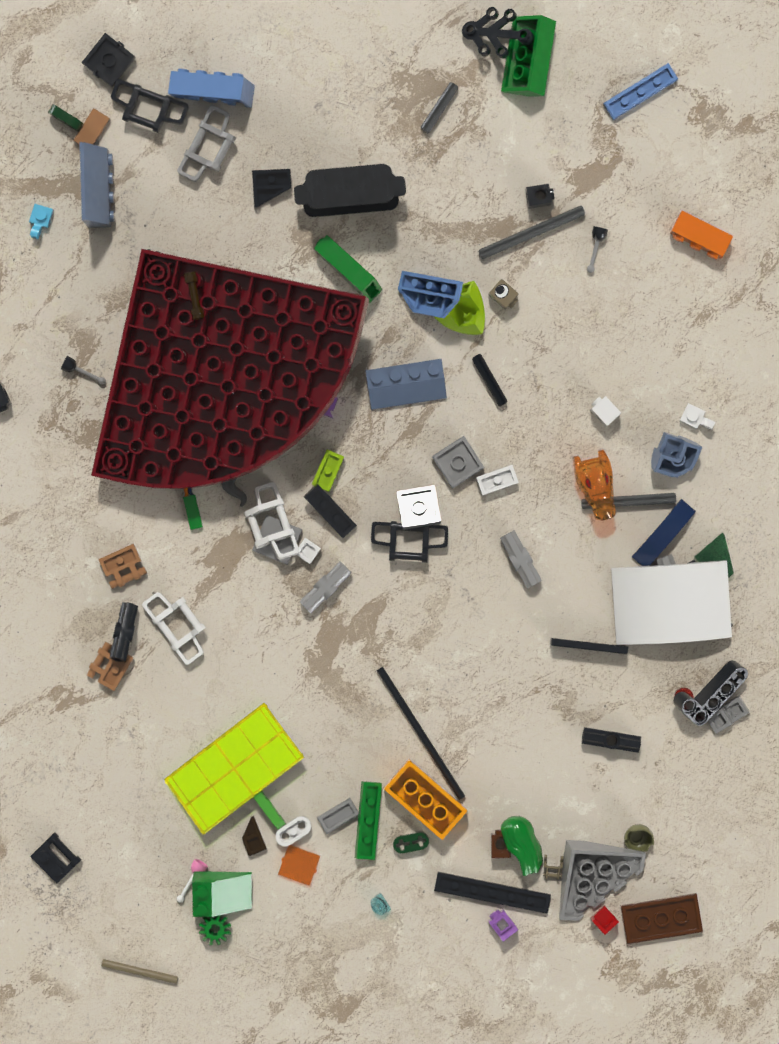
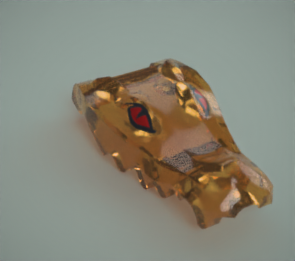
M600 450L598 451L599 457L584 461L580 460L579 455L573 456L576 483L584 494L585 500L591 505L595 520L604 521L612 519L616 515L613 500V471L605 451Z

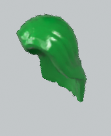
M511 816L501 824V832L509 852L517 857L523 876H528V874L533 872L538 873L543 864L541 845L534 834V828L526 818Z

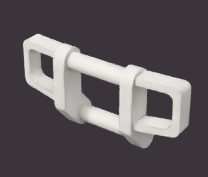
M271 482L256 487L254 493L257 506L244 512L255 537L256 548H262L271 544L279 560L297 555L299 549L294 537L295 533L288 522L283 507L284 502L280 497L276 484ZM269 488L273 489L276 500L261 504L259 491ZM276 508L284 531L263 538L255 516ZM290 537L294 550L284 554L280 553L275 542Z
M157 592L144 601L142 606L153 619L151 620L153 624H157L171 643L173 651H176L183 662L188 665L204 652L196 635L206 627L198 621L189 609L184 597L171 604L160 592ZM156 597H160L169 608L155 617L148 608V603ZM178 608L181 609L195 628L179 641L163 621L164 618ZM193 639L199 652L190 660H187L179 648Z

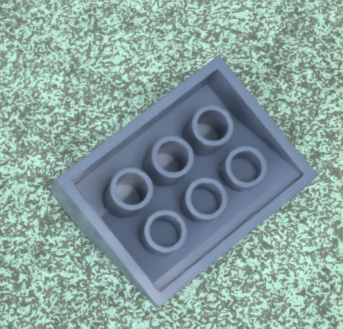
M80 142L82 221L88 228L111 227V222L115 220L114 211H111V203H114V192H110V184H113L114 181L113 172L110 173V165H113L112 153L109 154V150L105 147Z

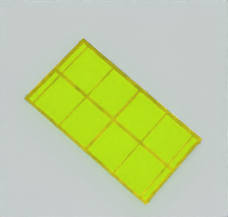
M263 703L164 780L204 835L305 757L269 710L267 704Z

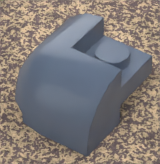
M664 432L658 448L654 447L651 467L654 472L678 478V476L684 475L689 470L692 471L702 446L685 437Z

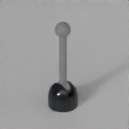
M593 226L592 236L596 241L590 265L587 267L589 273L594 272V262L599 241H603L606 238L608 229Z
M66 356L61 366V370L65 372L76 370L97 380L101 385L106 382L104 377L99 378L77 367L76 361L69 356Z

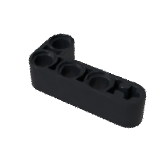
M729 661L695 698L681 691L675 695L673 703L694 724L698 726L704 725L748 677V671L738 662Z

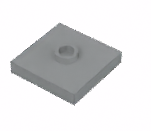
M464 436L432 456L452 489L485 468Z
M266 515L260 529L263 538L284 531L280 520ZM290 525L291 529L294 530V537L297 543L302 529ZM290 537L275 542L282 554L294 550ZM254 544L252 549L257 553L287 565L291 558L279 560L271 544L258 549Z

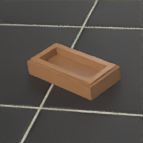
M93 108L73 141L79 145L80 142L95 145L110 118Z

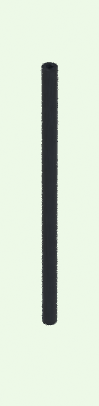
M384 667L376 670L459 800L464 798L463 791Z

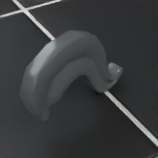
M236 479L221 483L223 489L228 494L241 500V507L246 504L247 496L235 486Z

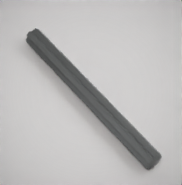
M582 206L573 208L481 248L478 251L481 259L488 258L585 215V210Z

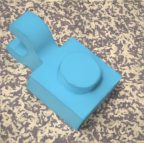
M34 204L29 222L34 224L30 232L32 238L39 239L42 227H49L54 212L53 209Z

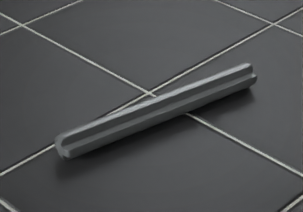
M661 493L586 498L581 500L582 509L668 504L676 502V494Z

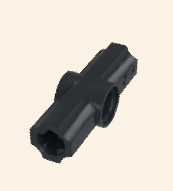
M122 602L119 619L115 625L114 640L109 659L117 662H126L129 644L132 642L135 629L134 623L138 606L133 603Z
M584 727L581 744L639 753L641 736ZM609 735H615V744H607L606 739Z

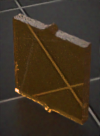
M289 845L285 856L281 859L283 862L278 875L310 886L312 877L317 872L316 866L320 855Z

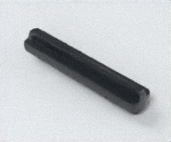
M481 354L474 356L472 360L498 406H503L508 401Z

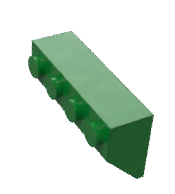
M543 15L517 16L512 22V31H520L523 28H527L533 33L534 40L530 45L525 46L518 39H509V54L506 58L501 92L529 97L545 95L556 27L555 20ZM524 33L522 38L526 37L527 33Z

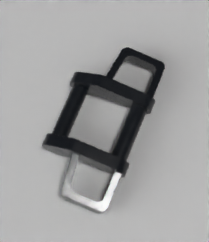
M121 79L116 80L111 94V99L114 102L126 107L122 116L123 121L135 122L151 128L159 133L164 122L182 125L189 109L187 103L173 99L172 96H163L146 90L141 85H134ZM120 85L133 89L128 104L116 98ZM139 95L163 103L155 122L133 114ZM171 103L184 107L179 120L166 118Z
M391 521V523L373 522L371 542L390 547L389 561L399 559L417 560L427 563L428 549L447 547L448 526L429 525L403 530L402 523H397V521ZM377 525L391 526L390 543L375 540V527ZM429 528L443 529L445 531L443 544L428 545ZM396 531L423 532L422 553L395 552Z

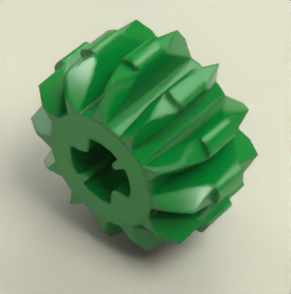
M221 915L216 918L210 917V919L203 917L205 923H200L199 926L204 929L200 930L199 934L206 935L202 940L206 941L210 938L209 945H212L214 940H216L217 945H220V938L226 942L227 937L225 935L231 934V931L226 929L231 927V923L224 924L228 919L227 916L222 920L220 919ZM213 924H216V927H220L217 933H214V930H210Z

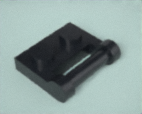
M54 832L30 857L57 884L82 859L79 856L76 857L58 838L59 836L56 832ZM52 843L71 862L69 865L49 847Z

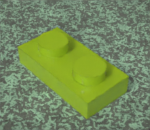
M327 449L312 485L318 484L323 490L330 492L344 456Z

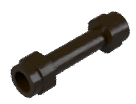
M187 272L184 274L185 283L189 286L193 307L191 315L193 320L205 318L204 309L200 307L196 282H198L196 272Z

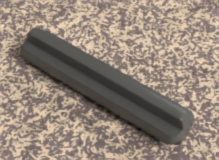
M452 82L448 84L421 125L422 131L430 133L457 92L458 86Z

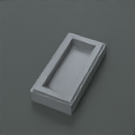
M348 798L318 816L317 819L326 834L358 816L359 812L351 798Z

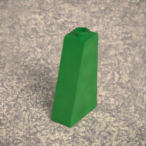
M328 235L316 243L314 249L317 254L360 295L369 298V303L383 290L377 280Z

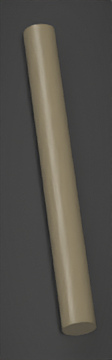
M103 959L101 967L174 984L177 983L178 976Z

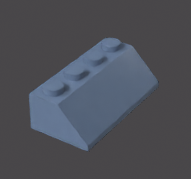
M442 359L365 370L371 410L447 398Z

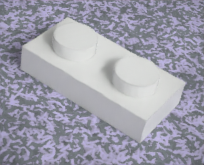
M513 465L476 477L482 495L519 483Z

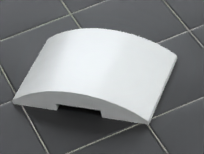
M727 560L611 568L616 645L679 643L732 637Z

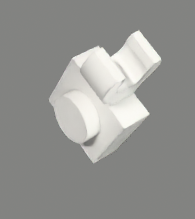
M689 403L680 419L681 422L695 429L700 424L712 430L715 424L714 421L703 417L706 411Z

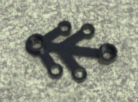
M489 7L486 15L478 21H469L462 27V35L467 40H473L478 47V52L484 57L490 54L491 49L482 41L480 36L488 37L500 58H506L509 51L501 44L498 38L518 39L525 46L530 45L534 40L533 33L527 28H523L520 31L501 29L517 18V14L513 9H507L504 12V16L489 28H483V26L490 20L498 18L499 12L495 7ZM492 11H495V14L493 16H490V13ZM513 13L512 17L508 18V14ZM527 33L526 37L522 38V35ZM486 47L487 50L482 52V49ZM502 49H505V52L503 54H500V51Z

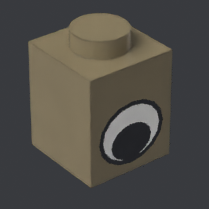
M503 279L488 294L505 310L508 307L512 309L519 301L517 299L519 293Z

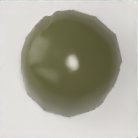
M635 824L626 831L624 843L628 849L646 852L651 845H654V836L647 826Z

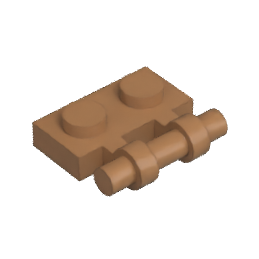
M134 544L98 559L106 577L112 574L115 577V580L109 582L112 589L118 586L121 588L125 586V583L134 579L138 580L142 575L147 574L145 567L137 569L135 564L142 560ZM129 567L131 572L121 576L119 571Z
M105 641L103 647H100L97 651L99 654L96 659L89 665L90 669L86 675L94 678L96 672L99 673L101 676L97 682L115 691L134 657L128 654L126 662H117L109 659L110 652L108 651L112 645ZM106 657L109 659V662L105 669H103L100 665Z

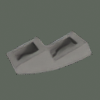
M739 695L720 707L708 722L717 734L732 725L733 722L750 713Z

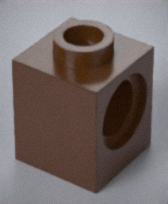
M495 830V833H491V858H511V852H509L506 846L502 849L496 847V841L503 839L501 830Z

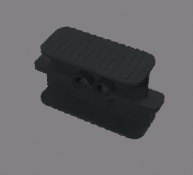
M386 164L311 170L306 174L303 185H297L294 188L295 203L303 205L305 213L310 217L390 211L398 206V196H403L406 193L405 178L402 176L395 177L392 174V169Z

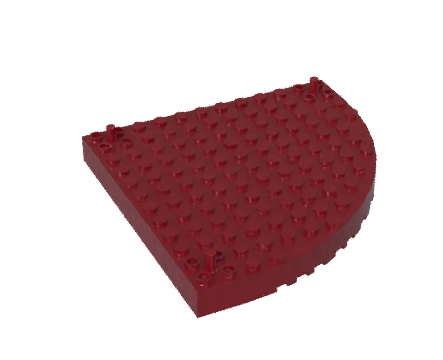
M141 249L91 476L157 489H188L231 481L254 472L277 459L296 445L318 423L344 385L358 349L369 298ZM187 272H196L198 282H196L200 307L204 309L205 318L193 320L191 315V309H193L189 286L185 283L184 274Z

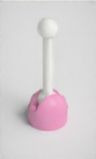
M194 859L191 871L193 874L194 871H206L208 865L201 860ZM193 874L181 895L177 897L179 903L184 901V896L192 884Z

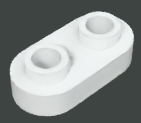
M298 816L278 829L276 833L278 844L289 846L308 834L311 829L310 820L305 816ZM298 823H305V828L300 829ZM288 833L289 838L283 839L282 834Z

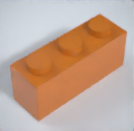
M684 211L680 212L670 232L673 235V239L679 242L686 241L690 243L691 248L697 251L702 249L708 252L707 256L715 260L717 258L721 259L724 256L733 238L732 235Z

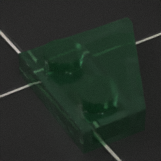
M723 533L718 535L694 556L698 562L727 560L728 578L734 574Z

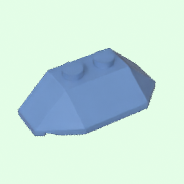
M402 271L398 291L403 295L412 312L445 318L459 302L463 282Z

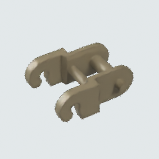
M544 855L543 866L546 867V873H543V876H545V880L548 877L557 878V881H559V877H562L560 869H563V856L560 857V866L555 867L547 865V855ZM548 869H556L557 874L548 873Z

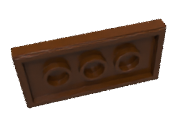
M697 893L620 905L627 944L703 932Z

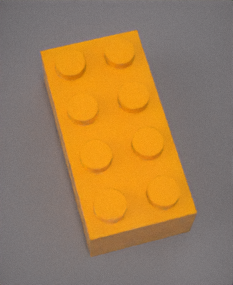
M410 759L406 761L384 787L387 793L441 840L446 837L467 812V809Z

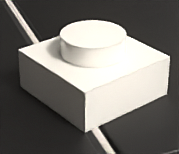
M304 538L298 547L299 552L297 555L311 564L321 548L307 538Z

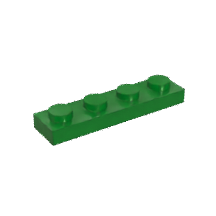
M361 781L354 856L356 859L375 860L382 783Z

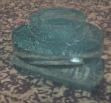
M381 893L371 900V908L375 913L384 915L391 910V907Z

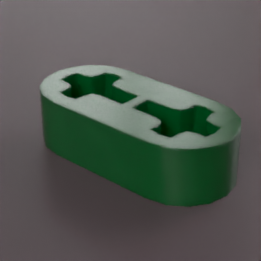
M54 104L48 111L51 116L76 131H79L83 125V122Z
M424 832L400 835L393 841L394 850L398 853L423 850L429 844L428 835ZM418 836H422L423 839L426 838L423 846H420L419 843L412 844V841L417 840ZM400 839H403V842L410 841V844L405 845L403 850L396 846Z

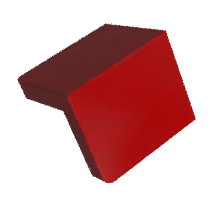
M605 905L590 918L604 935L619 923Z

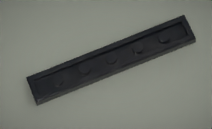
M439 871L434 891L546 914L548 913L551 894Z

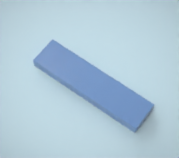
M669 63L604 102L603 105L614 120L673 84L678 78Z

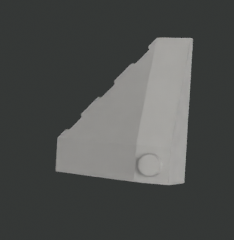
M566 840L563 856L559 919L579 921L583 918L585 910L591 906L596 908L606 900L604 896L611 890L618 891L627 884L626 879L634 873L638 875L643 871L646 853L588 841Z

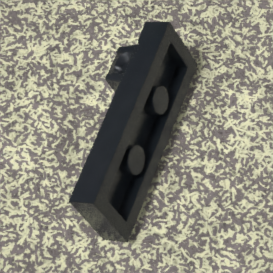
M318 484L303 496L342 538L357 526Z

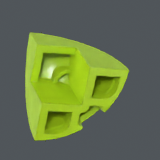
M475 281L463 284L459 302L445 318H434L445 327L462 334H483L485 310L481 293Z

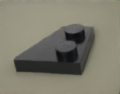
M291 169L252 170L254 208L292 188Z

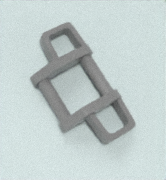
M214 105L209 107L203 121L199 124L200 128L189 150H186L177 170L180 175L196 182L206 168L217 172L220 171V165L231 143H234L236 140L235 136L225 132L230 118L228 112ZM213 111L225 116L221 130L207 123ZM206 131L224 140L214 162L195 154ZM188 158L203 165L196 176L183 172Z

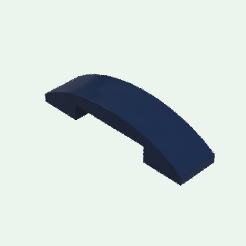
M681 499L649 538L632 555V558L641 566L651 565L696 511Z

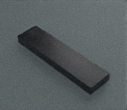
M550 638L551 646L620 654L628 653L627 646Z

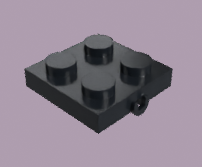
M104 33L81 63L91 70L98 79L101 78L113 87L116 80L123 75L136 57L124 48V44L120 41H115L108 34Z

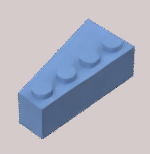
M178 69V71H171L168 94L174 98L200 101L201 97L203 101L216 103L218 100H221L222 103L236 106V102L244 104L245 107L252 108L255 85L244 78V75L232 73V76H227L223 72L207 74L206 71L196 70V73H191L186 69Z

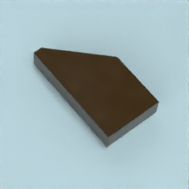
M254 816L250 818L242 837L249 856L267 849Z

